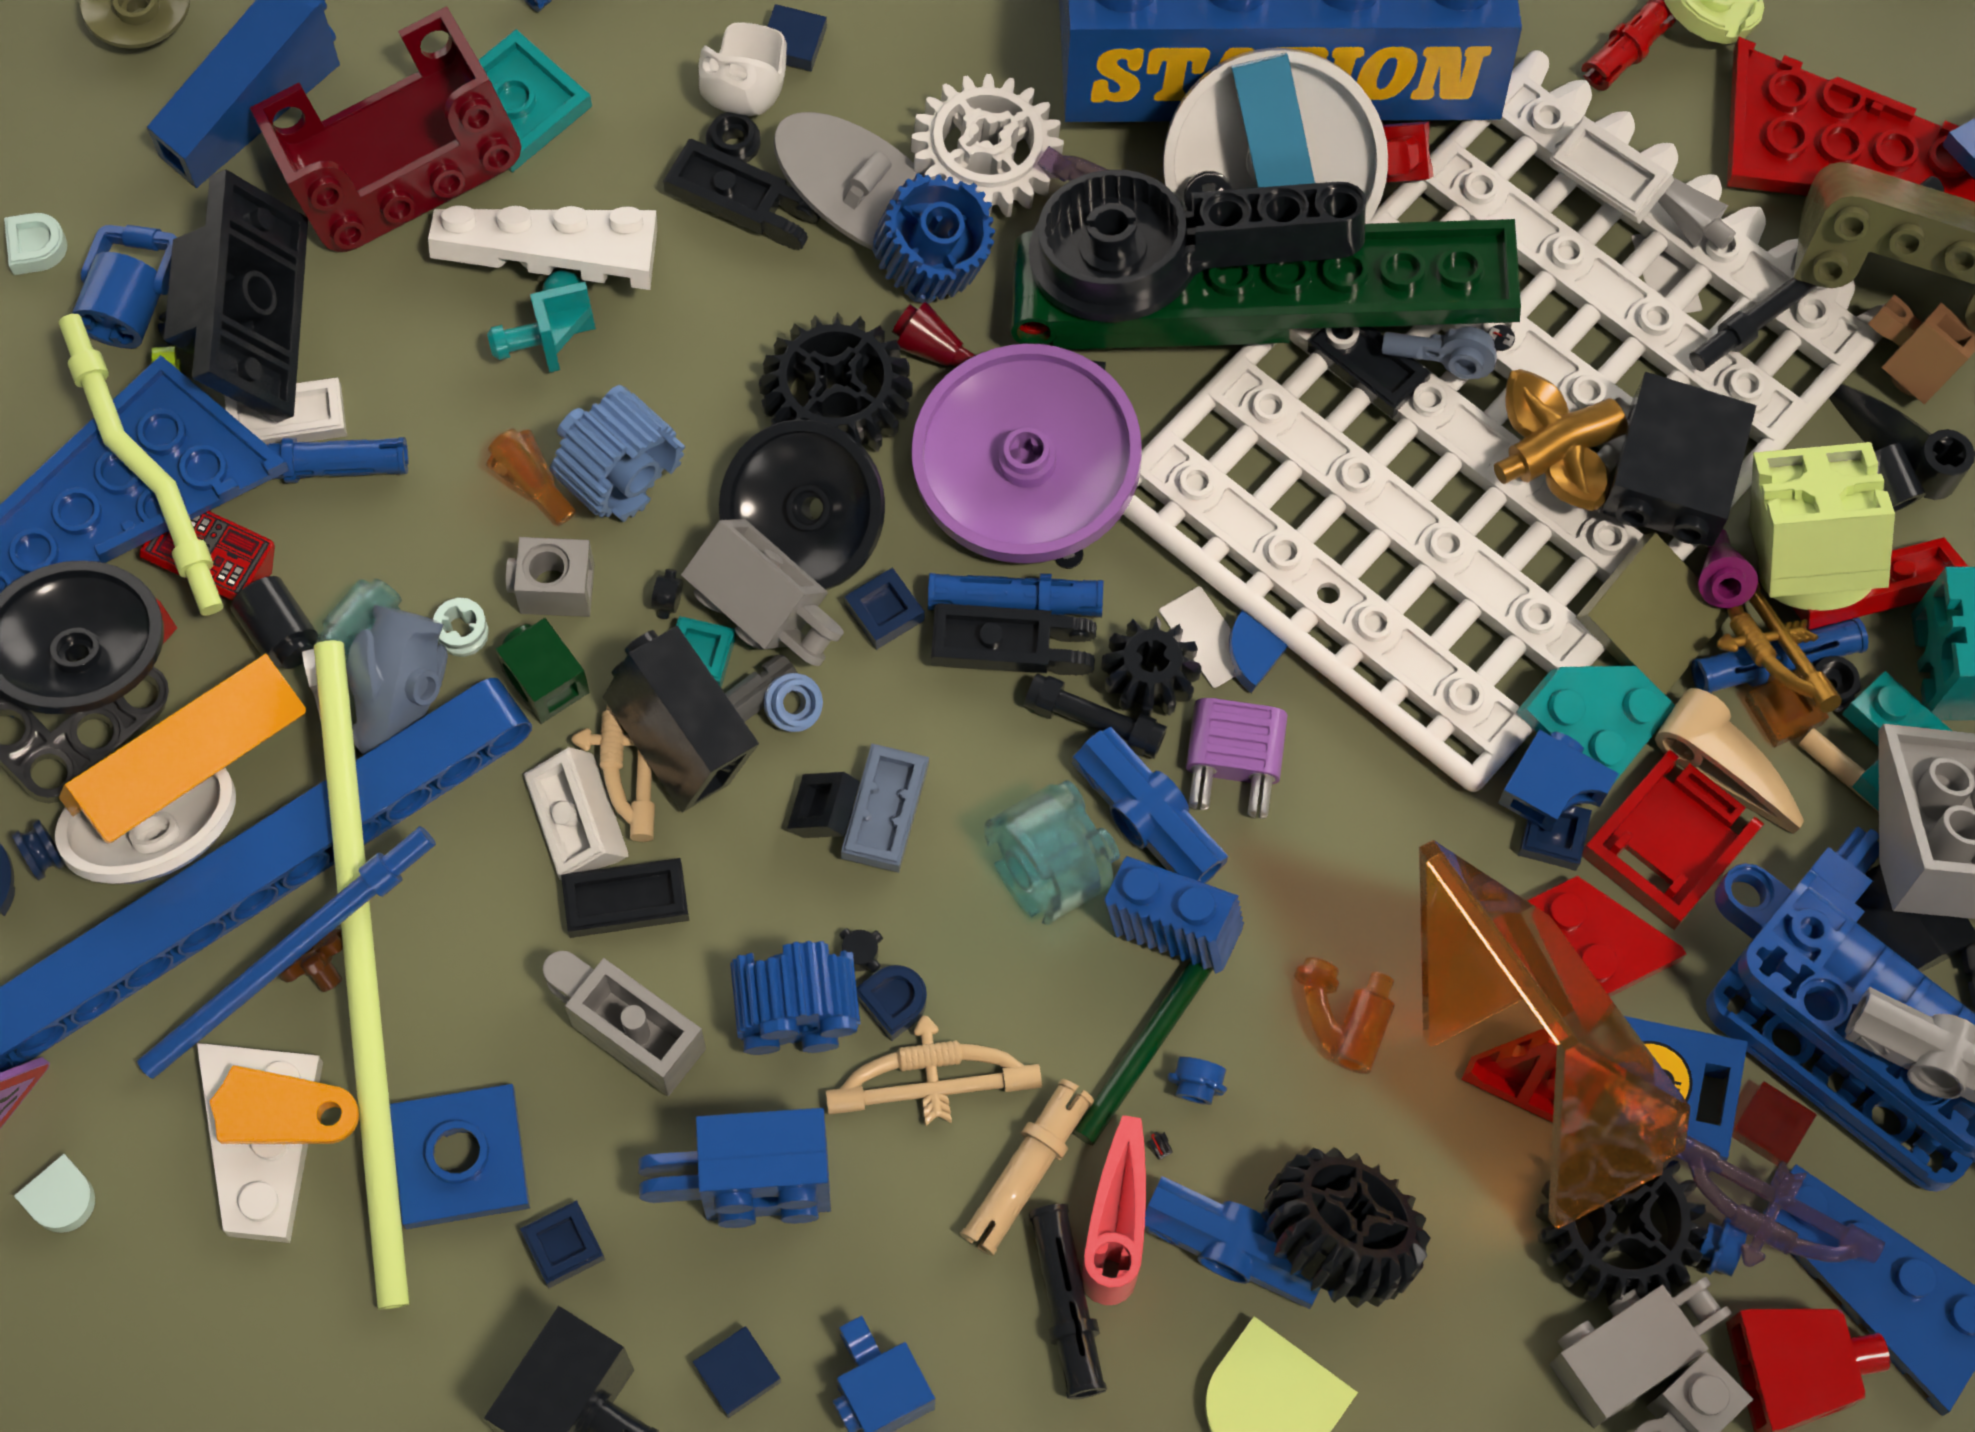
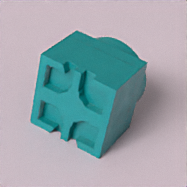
M1945 567L1911 613L1915 646H1926L1925 652L1917 661L1918 672H1930L1931 679H1923L1920 688L1922 704L1941 721L1975 720V567Z

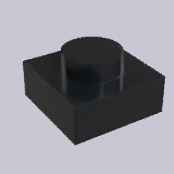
M845 772L803 774L787 829L802 838L844 836L848 821L852 815L853 804L860 781Z

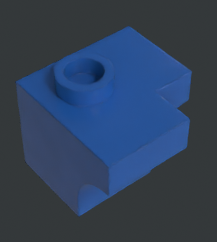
M1539 729L1506 785L1498 803L1551 832L1560 815L1569 807L1584 803L1600 807L1619 773L1583 754V746L1570 736L1556 731L1549 735Z

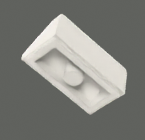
M568 747L523 774L559 880H562L561 875L597 870L618 863L629 856L600 770L592 753Z

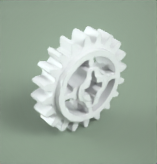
M986 74L983 86L977 88L968 75L963 76L962 92H957L946 83L942 85L941 101L928 97L925 104V114L916 115L914 129L916 133L912 134L911 152L915 153L914 171L925 173L924 176L929 175L931 180H934L936 175H941L944 181L949 176L953 177L955 184H958L960 181L968 185L975 183L977 185L976 191L978 193L984 191L986 194L983 198L985 202H991L992 206L998 205L1006 217H1010L1013 200H1017L1023 207L1030 209L1033 204L1034 192L1046 196L1049 191L1050 178L1058 177L1061 162L1059 159L1062 158L1064 140L1059 139L1061 123L1059 120L1049 119L1051 106L1049 102L1032 106L1035 90L1032 87L1024 90L1020 95L1014 94L1013 78H1008L1002 88H995L992 75ZM955 127H958L961 131V137L958 139L957 149L949 153L945 147L944 140ZM1025 139L1029 146L1030 154L1023 163L1017 165L1013 161L1017 142Z

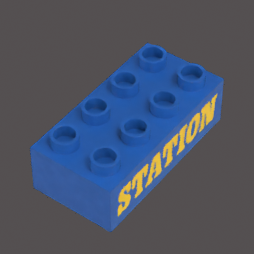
M1059 0L1065 122L1171 121L1183 97L1209 70L1236 55L1265 48L1298 49L1313 53L1336 64L1362 87L1377 110L1380 120H1501L1522 30L1518 0Z

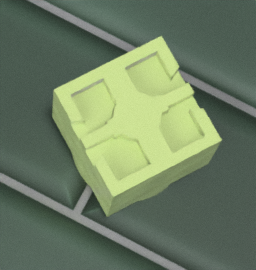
M1871 442L1753 452L1750 529L1759 557L1758 578L1770 598L1773 597L1786 605L1799 609L1827 611L1855 604L1862 600L1872 589L1889 587L1895 512L1888 492L1883 491L1884 479L1882 474L1877 473L1878 461Z

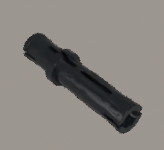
M1051 1204L1030 1211L1029 1214L1054 1325L1048 1331L1051 1344L1058 1345L1067 1387V1399H1084L1102 1394L1107 1390L1094 1338L1100 1332L1097 1319L1090 1318L1080 1265L1068 1217V1205Z

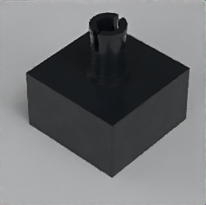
M559 1305L484 1417L494 1432H659L655 1427L651 1428L613 1403L634 1372L624 1346Z

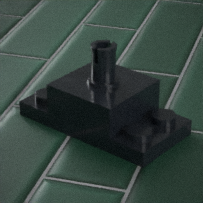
M224 169L211 175L209 178L205 226L173 239L167 311L159 316V320L165 323L158 324V329L165 342L194 356L193 379L278 423L294 417L308 218L229 170Z

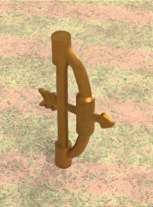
M1758 581L1757 589L1749 601L1771 632L1762 633L1751 615L1744 612L1742 605L1727 608L1731 620L1730 628L1736 637L1732 638L1730 634H1724L1718 640L1717 647L1721 650L1737 652L1738 647L1744 646L1757 666L1764 667L1774 678L1790 690L1813 699L1821 712H1832L1842 702L1840 695L1826 675L1821 671H1816L1798 645L1801 642L1816 641L1818 635L1806 630V619L1801 622H1787L1784 625L1760 592L1761 584ZM1771 641H1778L1804 680L1797 677L1776 658L1777 653L1770 644Z

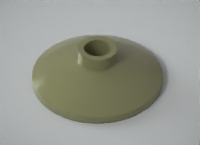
M80 0L81 15L91 33L101 41L120 48H143L163 41L181 26L190 7V0ZM139 8H145L139 12H134Z

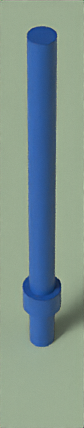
M419 826L387 854L383 855L378 852L359 868L360 876L139 1058L137 1062L141 1070L148 1077L154 1079L376 894L381 897L385 896L402 881L401 873L436 845L429 832L422 826Z

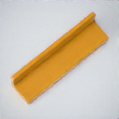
M264 654L67 782L59 795V799L72 816L82 811L106 843H112L302 717L306 712V707L268 655Z

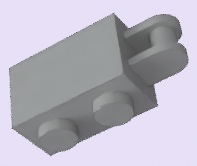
M746 519L720 520L681 574L696 588L694 595L703 605L713 611L723 612L737 624L735 631L738 636L757 649L789 647L804 661L814 666H820L826 658L823 653L831 640L839 641L844 634L843 629L818 607L828 592ZM808 623L812 628L805 636L800 631Z
M568 951L554 952L545 960L543 974L548 988L553 995L566 1003L565 1008L572 1027L669 1097L706 1050L702 1028L605 958L600 961L595 969Z
M1707 1277L1697 1281L1674 1298L1671 1297L1663 1285L1642 1299L1639 1298L1636 1288L1625 1294L1622 1300H1617L1608 1307L1614 1316L1612 1319L1597 1329H1594L1589 1320H1587L1557 1341L1563 1352L1549 1365L1593 1428H1596L1686 1367L1709 1349L1700 1336L1733 1313L1728 1306L1720 1308L1707 1290L1712 1285ZM1687 1303L1700 1322L1695 1327L1691 1325L1679 1308Z

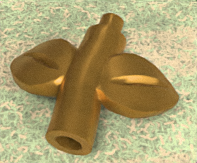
M1518 369L1511 371L1506 384V411L1512 427L1525 438L1509 447V457L1494 464V472L1498 480L1502 484H1506L1520 478L1528 483L1545 473L1547 486L1558 499L1570 505L1591 511L1599 509L1604 504L1609 493L1611 478L1609 468L1598 454L1590 448L1626 434L1628 422L1622 408L1614 399L1608 398L1570 413L1562 392L1552 382L1526 370Z

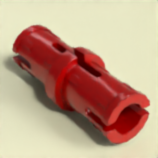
M1649 0L1626 24L1621 23L1610 32L1609 40L1582 65V72H1586L1583 77L1589 85L1599 91H1605L1628 67L1642 62L1648 56L1649 47L1676 22V18H1674L1664 0Z

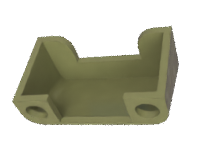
M1844 162L1829 164L1816 175L1803 202L1794 279L1825 288L1843 287L1852 282L1857 276L1868 252H1873L1975 284V202L1855 164ZM1975 288L1965 310L1967 326L1974 332Z

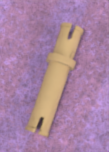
M1061 1079L1057 1089L1036 1122H1028L1021 1132L1024 1140L966 1228H963L960 1232V1235L972 1244L974 1241L977 1242L989 1224L988 1231L976 1247L980 1251L990 1256L995 1255L997 1247L1054 1159L1062 1160L1068 1151L1065 1142L1088 1107H1091L1094 1103L1093 1097L1083 1090L1081 1094H1076L1066 1109L1067 1103L1079 1087L1075 1083Z

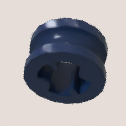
M40 819L32 823L33 828L29 833L23 834L17 831L11 834L20 853L38 881L46 877L45 872L49 867L55 866L61 869L66 866L56 844Z

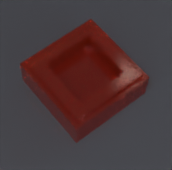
M1763 1081L1733 1127L1732 1138L1783 1169L1789 1163L1817 1114Z

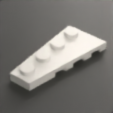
M452 206L447 209H434L428 236L430 258L495 268L503 266L508 260L519 261L528 269L529 273L550 275L556 267L580 270L582 280L605 283L608 275L628 277L631 280L632 288L650 290L657 237L656 210H639L634 207H620L614 210H584L580 207L567 206L558 210H528L522 206H509L503 209H472L467 206Z

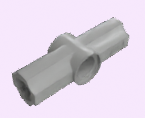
M1869 987L1851 1014L1845 1030V1039L1909 1070L1907 1073L1909 1081L1924 1093L1944 1099H1955L1961 1096L1975 1103V1025L1966 1019L1950 1014H1934L1930 1017Z

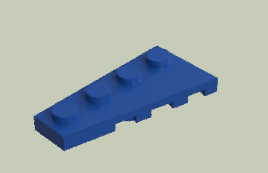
M1795 1164L1789 1170L1758 1219L1815 1280L1820 1279L1842 1302L1840 1307L1857 1325L1861 1323L1871 1334L1880 1333L1884 1337L1889 1350L1890 1361L1903 1375L1908 1373L1928 1395L1926 1400L1941 1416L1949 1413L1975 1371V1285Z

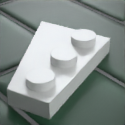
M197 1043L223 1231L228 1237L290 1243L308 1144H221L217 1140L215 1119L210 1099L221 1087L231 1067L234 1065L319 1083L323 1061L318 1055Z

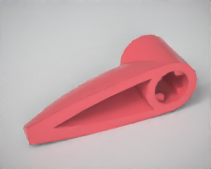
M1123 1115L1103 1168L1087 1236L1081 1278L1086 1295L1094 1302L1102 1305H1117L1125 1301L1133 1293L1141 1266L1146 1210V1168L1142 1120L1137 1117ZM1106 1260L1119 1263V1272L1116 1278L1102 1275V1267Z

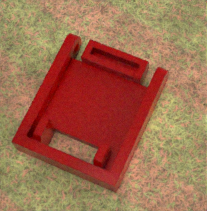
M1669 750L1586 844L1582 857L1670 928L1675 930L1759 832L1764 823L1757 817H1754L1742 828L1741 833L1737 835L1730 828L1746 807L1690 763L1675 779L1674 783L1670 782L1664 776L1674 768L1679 756L1672 750ZM1624 849L1671 885L1665 893L1661 892L1618 857Z

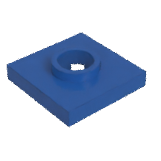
M513 1084L390 1104L401 1215L405 1229L530 1209L516 1092ZM456 1133H472L477 1138L480 1146L479 1157L476 1163L470 1169L461 1173H449L442 1170L436 1164L434 1158V1149L438 1140L444 1135L447 1138Z

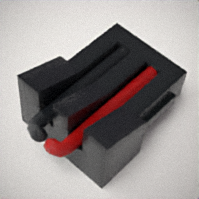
M1155 1132L1151 1135L1152 1139L1147 1141L1150 1149L1154 1151L1159 1160L1173 1153L1165 1132L1161 1134Z

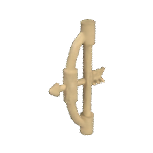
M607 705L606 710L602 712L601 734H591V730L585 728L572 736V742L584 751H589L591 745H601L599 766L603 769L610 800L615 810L630 824V839L638 842H648L654 838L655 804L651 802L652 769L638 750L636 801L630 805L625 796L619 770L623 768L624 746L636 745L629 735H624L625 730Z
M922 1016L914 1029V1034L921 1036L922 1045L899 1047L897 1052L882 1056L858 1068L849 1076L840 1089L826 1090L828 1115L865 1110V1105L924 1098L922 1100L925 1126L936 1117L952 1123L950 1102L946 1095L1004 1088L1005 1092L1042 1088L1039 1064L1023 1065L1009 1053L996 1048L960 1044L957 1040L934 1044L932 1034H936L939 1029L928 1016ZM962 1060L979 1061L1000 1065L1002 1073L939 1081L937 1067L959 1065ZM898 1068L902 1072L924 1068L926 1070L927 1082L870 1090H863L861 1086L864 1082Z

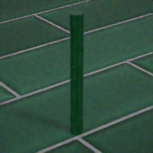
M1191 960L1189 961L1106 1082L1092 1106L1089 1107L1074 1129L1073 1133L1080 1140L1092 1146L1095 1144L1213 971L1212 967L1204 970L1201 962L1193 965Z

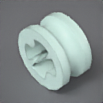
M457 597L447 600L435 612L433 619L444 624L438 642L446 647L447 653L453 656L466 657L478 652L487 642L489 628L483 609L476 602L468 598ZM461 617L466 624H469L471 633L461 637L457 631H453L451 622L454 619Z

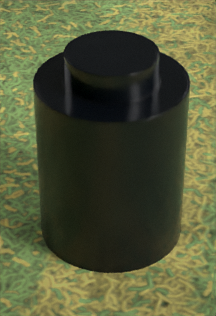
M268 576L252 582L242 589L231 603V611L261 656L267 654L276 667L283 666L285 669L295 668L304 663L302 652L314 649L313 646L318 640V633L280 577Z

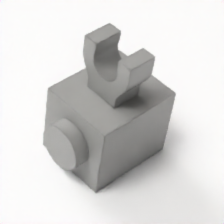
M1706 1351L1687 1366L1646 1406L1657 1419L1644 1422L1633 1432H1721L1753 1398Z

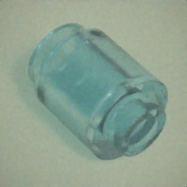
M375 578L371 583L358 579L322 621L324 629L317 638L319 642L330 640L343 642L347 664L349 650L357 634L364 629L371 631L376 621L373 616L374 606L381 605L401 610L398 605L402 602V599L393 588L380 579Z

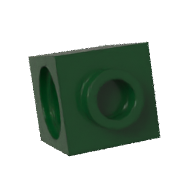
M546 618L541 619L534 625L525 624L517 627L505 637L502 645L496 648L502 672L540 724L590 693L584 669Z

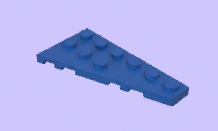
M161 355L113 399L124 431L176 481L190 520L289 471L287 463L282 457ZM94 418L0 504V593L11 583L36 569L68 561L106 563L169 531L155 493L103 443Z

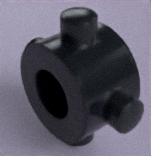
M665 569L664 575H658L652 593L651 607L659 610L658 617L662 619H669L670 612L676 613L681 600L683 580L676 578L677 571L674 569Z
M846 928L839 934V937L843 940L842 951L853 952L855 971L870 970L871 973H875L880 969L881 965L877 961L878 943L883 940V937L877 930L871 934L865 930H854L851 932Z

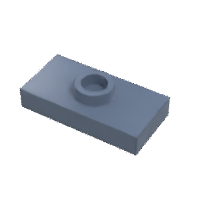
M871 744L841 850V859L900 872L927 774L929 757Z

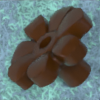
M341 929L331 931L278 975L280 979L284 982H292L299 976L305 975L312 977L321 992H327L336 987L342 981V977L331 961L333 956L343 949Z

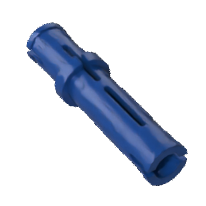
M287 437L283 438L281 443L266 444L287 463L289 471L273 478H284L285 483H298L300 478L312 476L408 473L407 464H409L405 437L327 442H297V438Z
M930 573L928 610L934 611L935 604L944 603L1051 611V615H1082L1102 618L1104 580L1051 579V573H1040V578L960 576Z
M1857 617L1808 630L1818 635V639L1798 644L1811 664L1815 665L1829 656L1843 657L1858 652H1866L1869 642L1866 628L1861 619ZM1771 641L1770 644L1777 653L1776 658L1790 671L1797 669L1778 641ZM1744 646L1738 647L1737 652H1727L1704 659H1695L1691 666L1696 688L1711 694L1714 691L1743 683H1748L1752 687L1765 684L1769 676H1772L1764 667H1759L1755 664Z

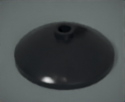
M783 421L755 434L738 450L723 478L720 490V520L746 519L825 590L841 585L865 565L877 546L884 524V488L878 469L871 456L851 435L840 428L819 421ZM818 498L823 505V511L817 519H814L810 513V505L814 499Z
M68 561L36 569L11 583L0 593V695L22 708L39 713L59 715L94 710L110 704L129 693L152 670L163 645L164 623L159 605L151 590L130 572L117 566L96 561Z

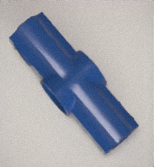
M1112 727L1098 731L1073 756V766L1108 803L1110 814L1125 837L1138 848L1143 849L1146 846L1168 871L1206 884L1227 863L1228 855L1191 816L1189 805L1176 784L1161 771L1156 770L1153 773Z
M1161 1177L1145 1211L1144 1231L1163 1239L1169 1244L1197 1255L1198 1262L1221 1277L1247 1284L1249 1281L1254 1282L1308 1309L1312 1307L1320 1290V1287L1311 1291L1310 1281L1301 1274L1290 1275L1292 1265L1287 1259L1274 1256L1277 1243L1263 1235L1267 1223L1261 1217V1213L1232 1201H1225L1222 1204L1166 1177Z

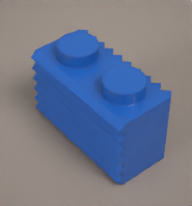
M1129 856L1124 858L1104 899L1116 938L1125 935L1127 941L1136 939L1138 945L1147 943L1149 949L1157 947L1160 953L1168 951L1171 957L1179 955L1182 961L1190 959L1193 965L1201 962L1204 970L1212 967L1215 974L1224 970L1244 925L1242 921L1243 916H1241L1242 911H1240L1241 906H1239V895Z

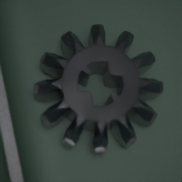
M1156 616L1151 619L1149 629L1144 630L1140 624L1132 619L1127 624V636L1114 633L1109 639L1108 648L1111 652L1103 655L1101 662L1103 672L1110 674L1105 679L1104 687L1107 694L1122 693L1119 702L1122 711L1131 708L1136 702L1142 704L1141 713L1151 716L1153 706L1159 705L1170 716L1171 713L1175 712L1176 699L1188 702L1193 697L1194 687L1192 682L1200 679L1202 668L1200 663L1193 661L1197 655L1198 647L1195 641L1180 642L1183 634L1180 624L1172 627L1168 632H1164L1161 630V621ZM1149 663L1159 665L1161 670L1158 671L1157 666H1154L1153 672L1143 670L1141 666L1144 664L1145 668L1148 669Z

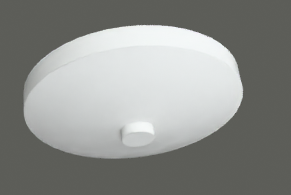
M1257 49L1236 55L1213 67L1183 97L1174 112L1167 131L1163 152V172L1165 185L1179 199L1183 210L1187 211L1184 202V189L1187 182L1195 174L1202 171H1216L1223 174L1230 181L1233 189L1258 188L1231 66L1287 52L1315 183L1339 181L1349 182L1358 186L1366 197V224H1369L1381 201L1388 172L1387 140L1379 114L1362 87L1339 66L1323 57L1298 49ZM1214 183L1202 185V192L1215 191Z

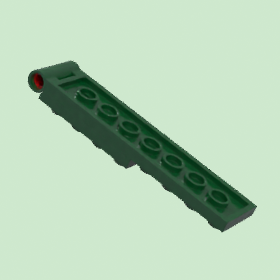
M1515 219L1366 224L1364 245L1359 252L1352 256L1337 259L1206 269L1196 274L1180 296L1166 307L1150 315L1121 322L1087 320L1069 314L1055 306L1039 290L1031 273L1029 244L1033 231L1019 235L1014 244L1011 335L1020 344L1047 345L1053 341V346L1063 349L1290 343V329L1520 322L1521 299Z

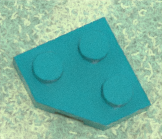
M1637 666L1559 667L1548 672L1516 713L1536 733L1539 729L1549 735L1556 731L1575 739L1583 746V754L1619 773L1618 779L1676 705Z

